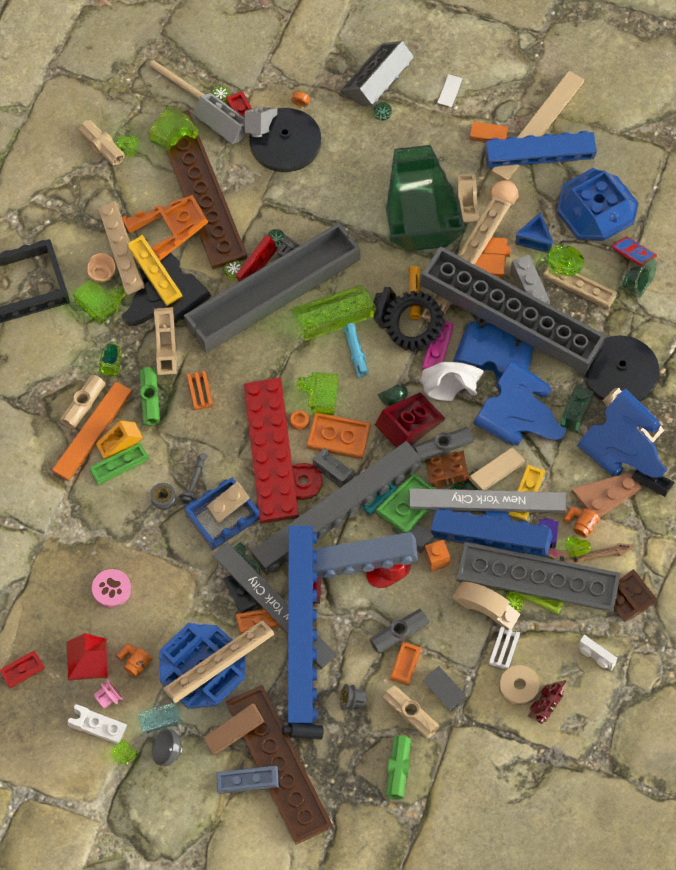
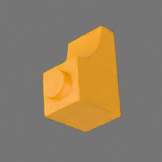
M119 421L96 445L103 459H107L137 444L143 437L135 422Z

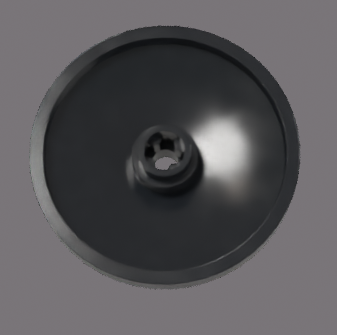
M278 108L277 115L270 123L269 132L262 134V137H252L250 133V149L254 158L265 168L277 172L297 171L308 166L317 157L321 148L320 128L310 115L301 110Z
M610 336L605 338L601 349L585 375L583 374V377L591 393L602 401L614 388H619L621 391L627 389L641 402L653 392L657 385L659 363L654 352L642 341L629 336Z

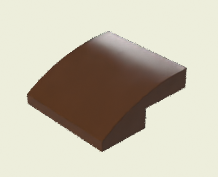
M634 569L619 579L614 609L624 622L636 617L658 602L657 598Z

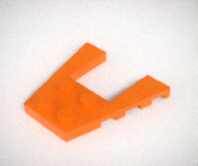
M193 195L170 202L171 205L161 207V205L156 206L152 211L145 213L143 211L136 212L135 216L129 218L123 216L122 220L129 233H132L163 217L173 236L151 247L160 261L208 223Z

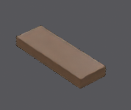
M251 704L210 732L204 739L212 754L217 755L265 721L256 705Z

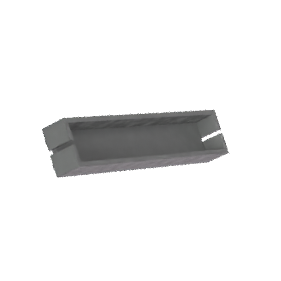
M337 223L185 314V325L207 353L359 261L360 247L352 237H349L343 226Z

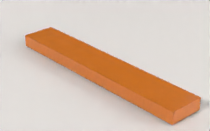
M118 382L114 383L52 469L53 473L67 481L72 478L131 396V389Z

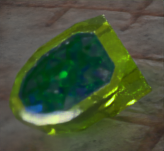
M117 342L107 343L102 349L99 371L105 375L116 376L119 373L122 349Z

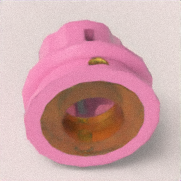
M106 679L105 683H101L102 688L94 694L96 700L103 708L108 707L113 702L118 704V700H123L122 695L109 679Z

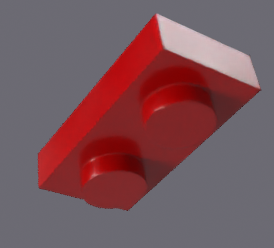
M243 91L226 97L229 107L244 118L245 111L252 109Z
M34 650L0 669V673L8 687L12 688L44 670L45 667Z

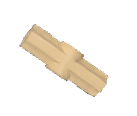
M91 120L84 121L79 128V132L90 142L93 150L97 154H102L113 166L122 163L125 154L114 144L111 136L106 131L102 132Z
M91 375L82 389L74 394L73 402L60 418L66 427L75 429L83 416L91 411L93 402L106 385L100 377Z
M395 685L386 691L383 700L402 716L404 722L411 724L427 739L436 732L439 724L426 714L416 701L411 700ZM408 709H413L416 711V713L414 715H409L406 713V711Z

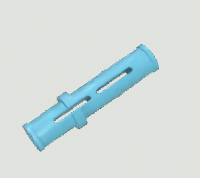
M349 323L343 329L352 355L351 362L355 365L357 376L364 377L365 374L368 375L369 373L365 363L366 356L362 352L355 324Z

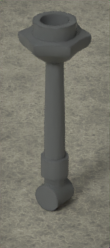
M201 453L197 457L195 471L188 491H183L179 495L181 502L186 505L193 500H197L193 490L203 468V462L207 459L205 453Z

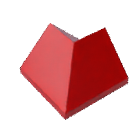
M84 633L67 641L68 681L108 678L106 638Z

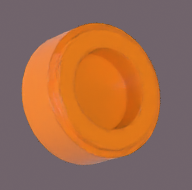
M294 92L291 100L298 106L306 107L309 104L310 97L302 92Z
M297 410L291 414L290 425L292 428L303 430L308 426L309 416L306 412Z

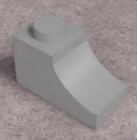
M261 106L245 111V133H251L252 137H262V134L269 132L270 123L277 115V108Z

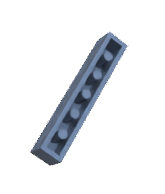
M412 532L313 549V551H317V563H313V570H317V578H334L340 574L352 575L357 571L370 572L375 568H391L393 565H409L412 562L418 561L416 538Z

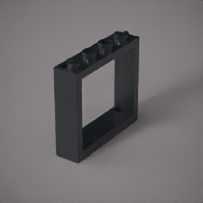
M50 239L41 240L31 245H23L17 249L6 250L0 253V267L49 253L60 290L1 306L0 323L70 303Z

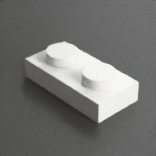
M586 635L582 637L578 647L581 653L587 657L591 656L600 667L611 671L616 665L617 657Z

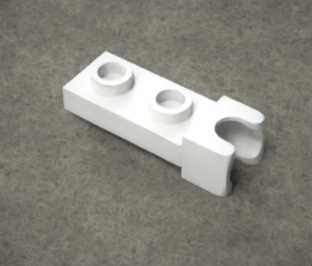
M74 706V712L80 718H69L68 726L70 728L84 731L120 745L127 724L90 711L83 706Z

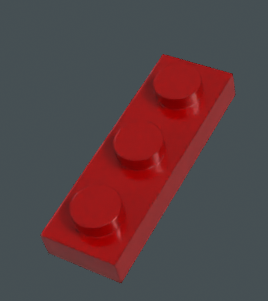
M264 236L237 272L235 277L238 282L264 268L278 248L270 236Z

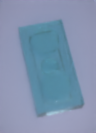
M177 702L138 713L143 735L182 723Z

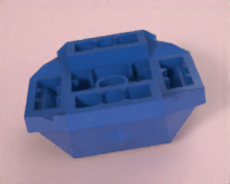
M591 168L562 185L557 214L577 240L605 241L634 225L639 202L618 176Z
M188 623L159 650L160 683L166 687L233 641V639L217 625ZM246 655L179 701L188 709L217 706L245 679Z

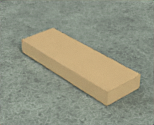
M512 447L472 474L469 480L478 490H487L522 466L525 460Z

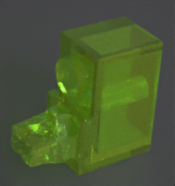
M170 106L164 109L148 132L150 142L169 151L172 145L174 146L177 143L178 138L181 139L187 135L195 139L199 134L198 127L193 125L188 115Z
M89 279L73 295L75 303L101 325L119 310V304L125 296V290L120 285L112 291L103 290L98 283L94 284Z
M312 372V375H308V377H298L297 389L306 390L307 393H310L308 407H311V413L314 415L317 412L334 416L339 387V374Z

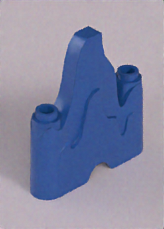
M471 321L467 324L453 362L465 363L479 368L483 372L486 370L493 371L496 379L499 380L511 360L529 370L534 347L522 340L518 346H515V336L491 323H488L481 329L478 322Z
M513 360L510 361L496 384L499 396L488 398L473 422L476 426L512 446H518L523 436L520 435V432H527L547 440L557 441L561 440L567 431L555 420L552 411L532 395L535 394L541 398L543 396L547 398L552 390L549 387L550 385Z
M624 389L605 410L606 422L603 425H593L579 441L577 447L612 476H619L624 470L622 463H625L650 477H662L668 469L660 461L653 442L640 429L641 426L646 431L655 433L661 424L627 389Z

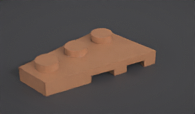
M629 472L572 488L571 492L585 509H590L601 517L639 492L642 486L631 479L632 474Z

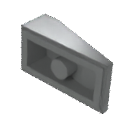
M416 524L409 531L416 538L417 551L420 554L425 550V545L431 544L434 541V535L419 524ZM392 528L396 534H402L396 528Z

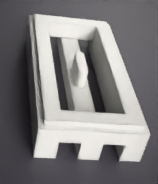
M504 627L500 628L489 665L504 670L509 668L520 632L516 631L515 633L512 632L513 630H505ZM503 634L507 635L499 660L495 662ZM510 637H514L506 664L504 665L502 661Z

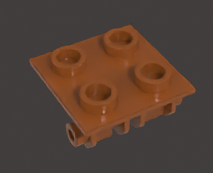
M464 450L426 459L432 487L446 486L444 479H446L447 485H449L448 478L452 479L453 484H455L454 477L457 483L470 478Z

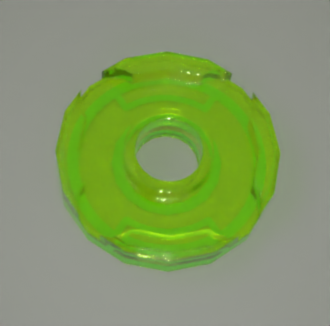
M557 245L552 247L548 253L547 263L553 271L562 275H575L582 270L584 257L579 250L572 246L562 247L563 245Z

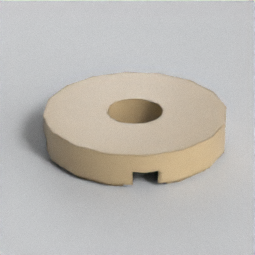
M523 665L512 666L502 674L500 692L504 699L511 704L526 705L537 697L540 688L539 677L529 667ZM522 681L525 684V688L519 690L515 688L514 683Z

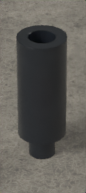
M290 723L289 726L282 727V734H288L290 738L322 740L324 728L323 725Z

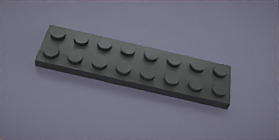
M465 542L457 581L472 582L484 587L613 612L621 573Z

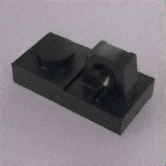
M384 287L383 292L376 293L373 301L377 306L373 319L380 328H386L384 324L387 323L384 319L385 315H388L386 310L387 308L391 309L392 305L390 303L392 301H397V295L391 287Z

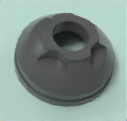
M163 729L157 735L153 745V759L157 765L169 766L182 753L183 746L175 731Z

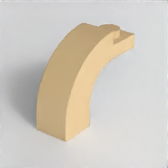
M173 307L154 309L158 375L177 374Z

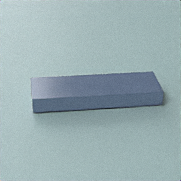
M277 766L217 772V792L219 794L279 787Z

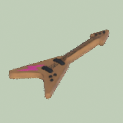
M617 543L615 547L586 553L549 548L547 557L554 560L581 564L586 560L615 554L622 556L631 551L634 546Z

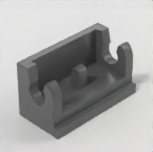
M326 448L322 449L313 458V465L321 474L340 488L356 476L353 468L349 469L333 457Z
M440 666L423 680L449 710H456L468 699L466 694Z

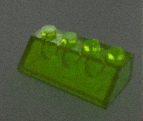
M362 285L291 309L305 341L343 328L349 323L354 324L374 317L373 301L368 290Z

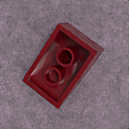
M419 392L383 409L374 425L397 448L406 441L413 445L443 422L445 417Z

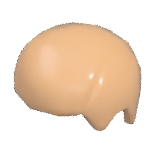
M502 180L493 186L491 198L496 196L509 201L511 206H513L519 198V192L516 185L511 181Z
M104 253L93 255L87 265L88 277L96 283H105L111 280L116 268L113 258Z

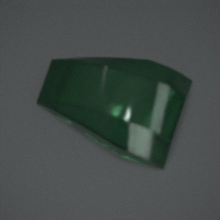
M431 145L394 149L386 203V227L389 240L408 251L440 248V246L444 248L465 233L460 200L455 195L451 183L446 178V173L444 169L442 170Z

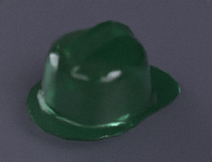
M650 258L643 266L630 268L623 280L622 286L635 292L637 298L642 297L655 276L657 269L656 260Z

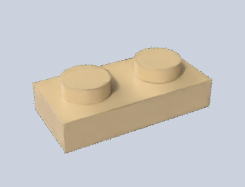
M236 482L207 505L215 519L221 522L250 498L240 483Z

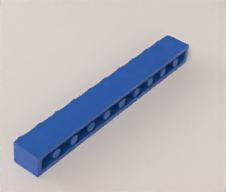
M289 526L288 725L290 723L313 724V721H317V708H313V700H317V688H313V681H317V668H313V661H317V649H313V641H317V629H313V621H317V609H313V602H317V590H313V582H317V570H313V563H317V551H313V544H317V532H313V526Z

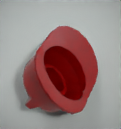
M411 564L393 565L391 568H375L373 571L366 572V577L372 586L386 588L407 576L410 572Z

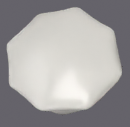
M441 362L424 369L419 381L424 386V392L428 397L435 400L453 401L456 394L464 388L472 396L477 395L475 390L477 388L476 383L480 380L483 370L465 363Z

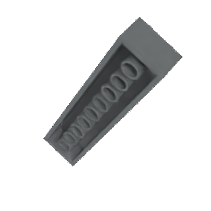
M441 246L422 273L420 281L422 287L584 375L605 340L606 335Z

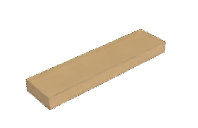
M551 261L552 266L560 272L568 273L567 271L570 270L561 268L556 262ZM550 264L543 274L544 279L608 310L617 297V292L578 273H559Z

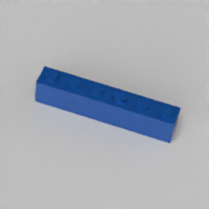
M580 131L575 134L564 132L560 135L545 134L538 137L528 135L524 138L509 137L502 140L492 138L486 141L484 147L487 168L594 159L597 153L594 132Z
M436 509L431 526V533L434 535V539L458 543L469 542L543 557L548 556L552 540L551 529L544 524L532 525L525 521L513 522L506 518L494 519L487 515L476 516L468 512H453L449 509Z

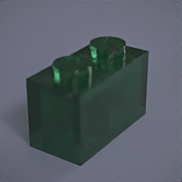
M578 385L575 386L562 415V427L577 433L579 432L592 403L594 391Z

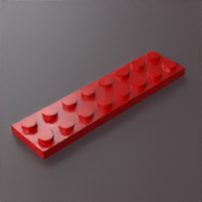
M280 377L244 383L260 523L298 518L299 513L282 379Z

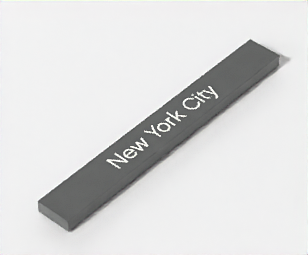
M228 542L213 554V558L288 634V604ZM317 635V641H313V649H317V661L314 662L323 669L337 654Z

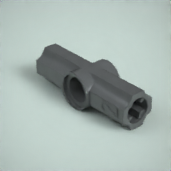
M464 427L450 433L441 432L433 439L413 445V449L421 457V461H424L434 456L447 455L454 449L473 443L470 429ZM444 442V443H447L448 445H446V446H441V445H439V443Z
M419 608L403 619L393 621L391 626L369 640L374 650L380 654L397 643L405 642L408 636L427 626L429 620L423 610ZM403 629L404 632L401 634H397L395 630Z

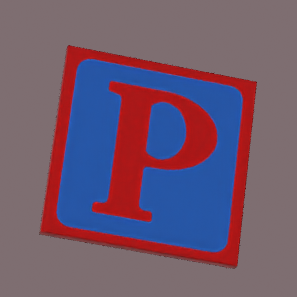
M627 236L612 245L613 250H615L614 253L618 252L637 265L642 266L641 270L652 259L657 257V254Z

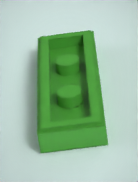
M141 442L89 467V470L99 486L150 459Z

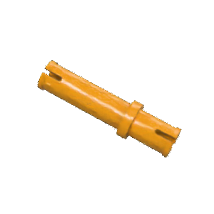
M411 266L408 268L409 294H411V291L416 293L420 291V268L418 266ZM414 305L409 307V318L412 320L420 319L421 306Z

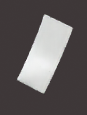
M448 74L437 103L452 107L462 78Z

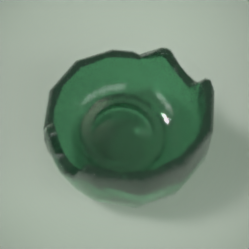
M402 384V386L396 385L377 395L386 407H390L406 399L408 390Z

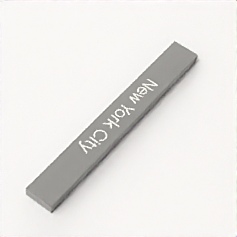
M410 489L409 509L565 513L566 492Z

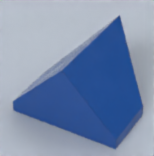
M540 212L517 232L515 244L551 254L553 240Z

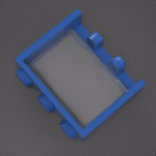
M233 477L229 480H223L218 487L206 491L200 499L191 501L184 508L186 517L191 521L212 551L260 520L259 510L250 499L221 522L215 519L207 505L236 483Z

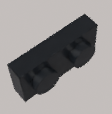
M637 469L631 477L640 485H644L656 494L664 497L670 492L675 483L664 476L650 477Z
M231 575L223 579L240 613H245L259 606Z

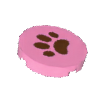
M115 569L104 570L99 573L92 584V593L95 600L103 607L108 608L124 604L130 597L132 590L127 575Z

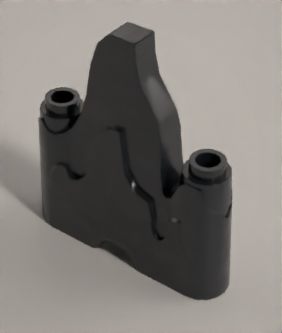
M169 253L160 262L181 292L182 297L166 306L141 267H139L145 287L134 295L131 306L122 315V319L128 326H136L153 318L154 309L173 307L174 323L183 319L185 314L211 298V294L193 274H182L180 261L172 253Z

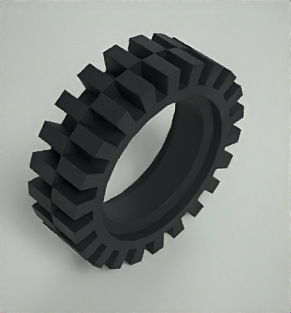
M411 291V294L405 292L402 298L397 296V301L390 303L392 307L391 309L387 308L388 315H385L384 318L387 323H384L387 328L386 332L399 347L401 346L403 349H409L410 351H415V349L422 351V347L429 348L431 342L435 344L437 342L435 338L441 337L440 330H444L442 323H445L443 318L444 312L441 310L440 305L429 294H424L421 291H418V293ZM414 305L427 308L431 317L428 329L416 337H408L402 334L399 328L401 314L407 308Z

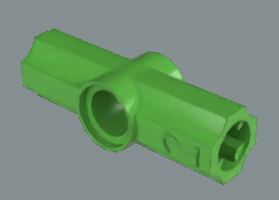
M146 367L140 370L143 423L156 425L160 422L156 369ZM147 395H154L151 398L146 397Z
M394 736L392 755L389 758L386 797L393 800L404 798L411 748V738L406 736Z

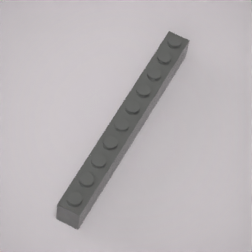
M407 441L254 548L251 551L252 559L266 576L269 573L276 572L283 563L289 562V526H313V532H317V539L324 538L328 531L341 526L348 517L355 516L363 505L369 506L376 497L386 494L391 485L400 484L408 474L418 471L421 466V457Z

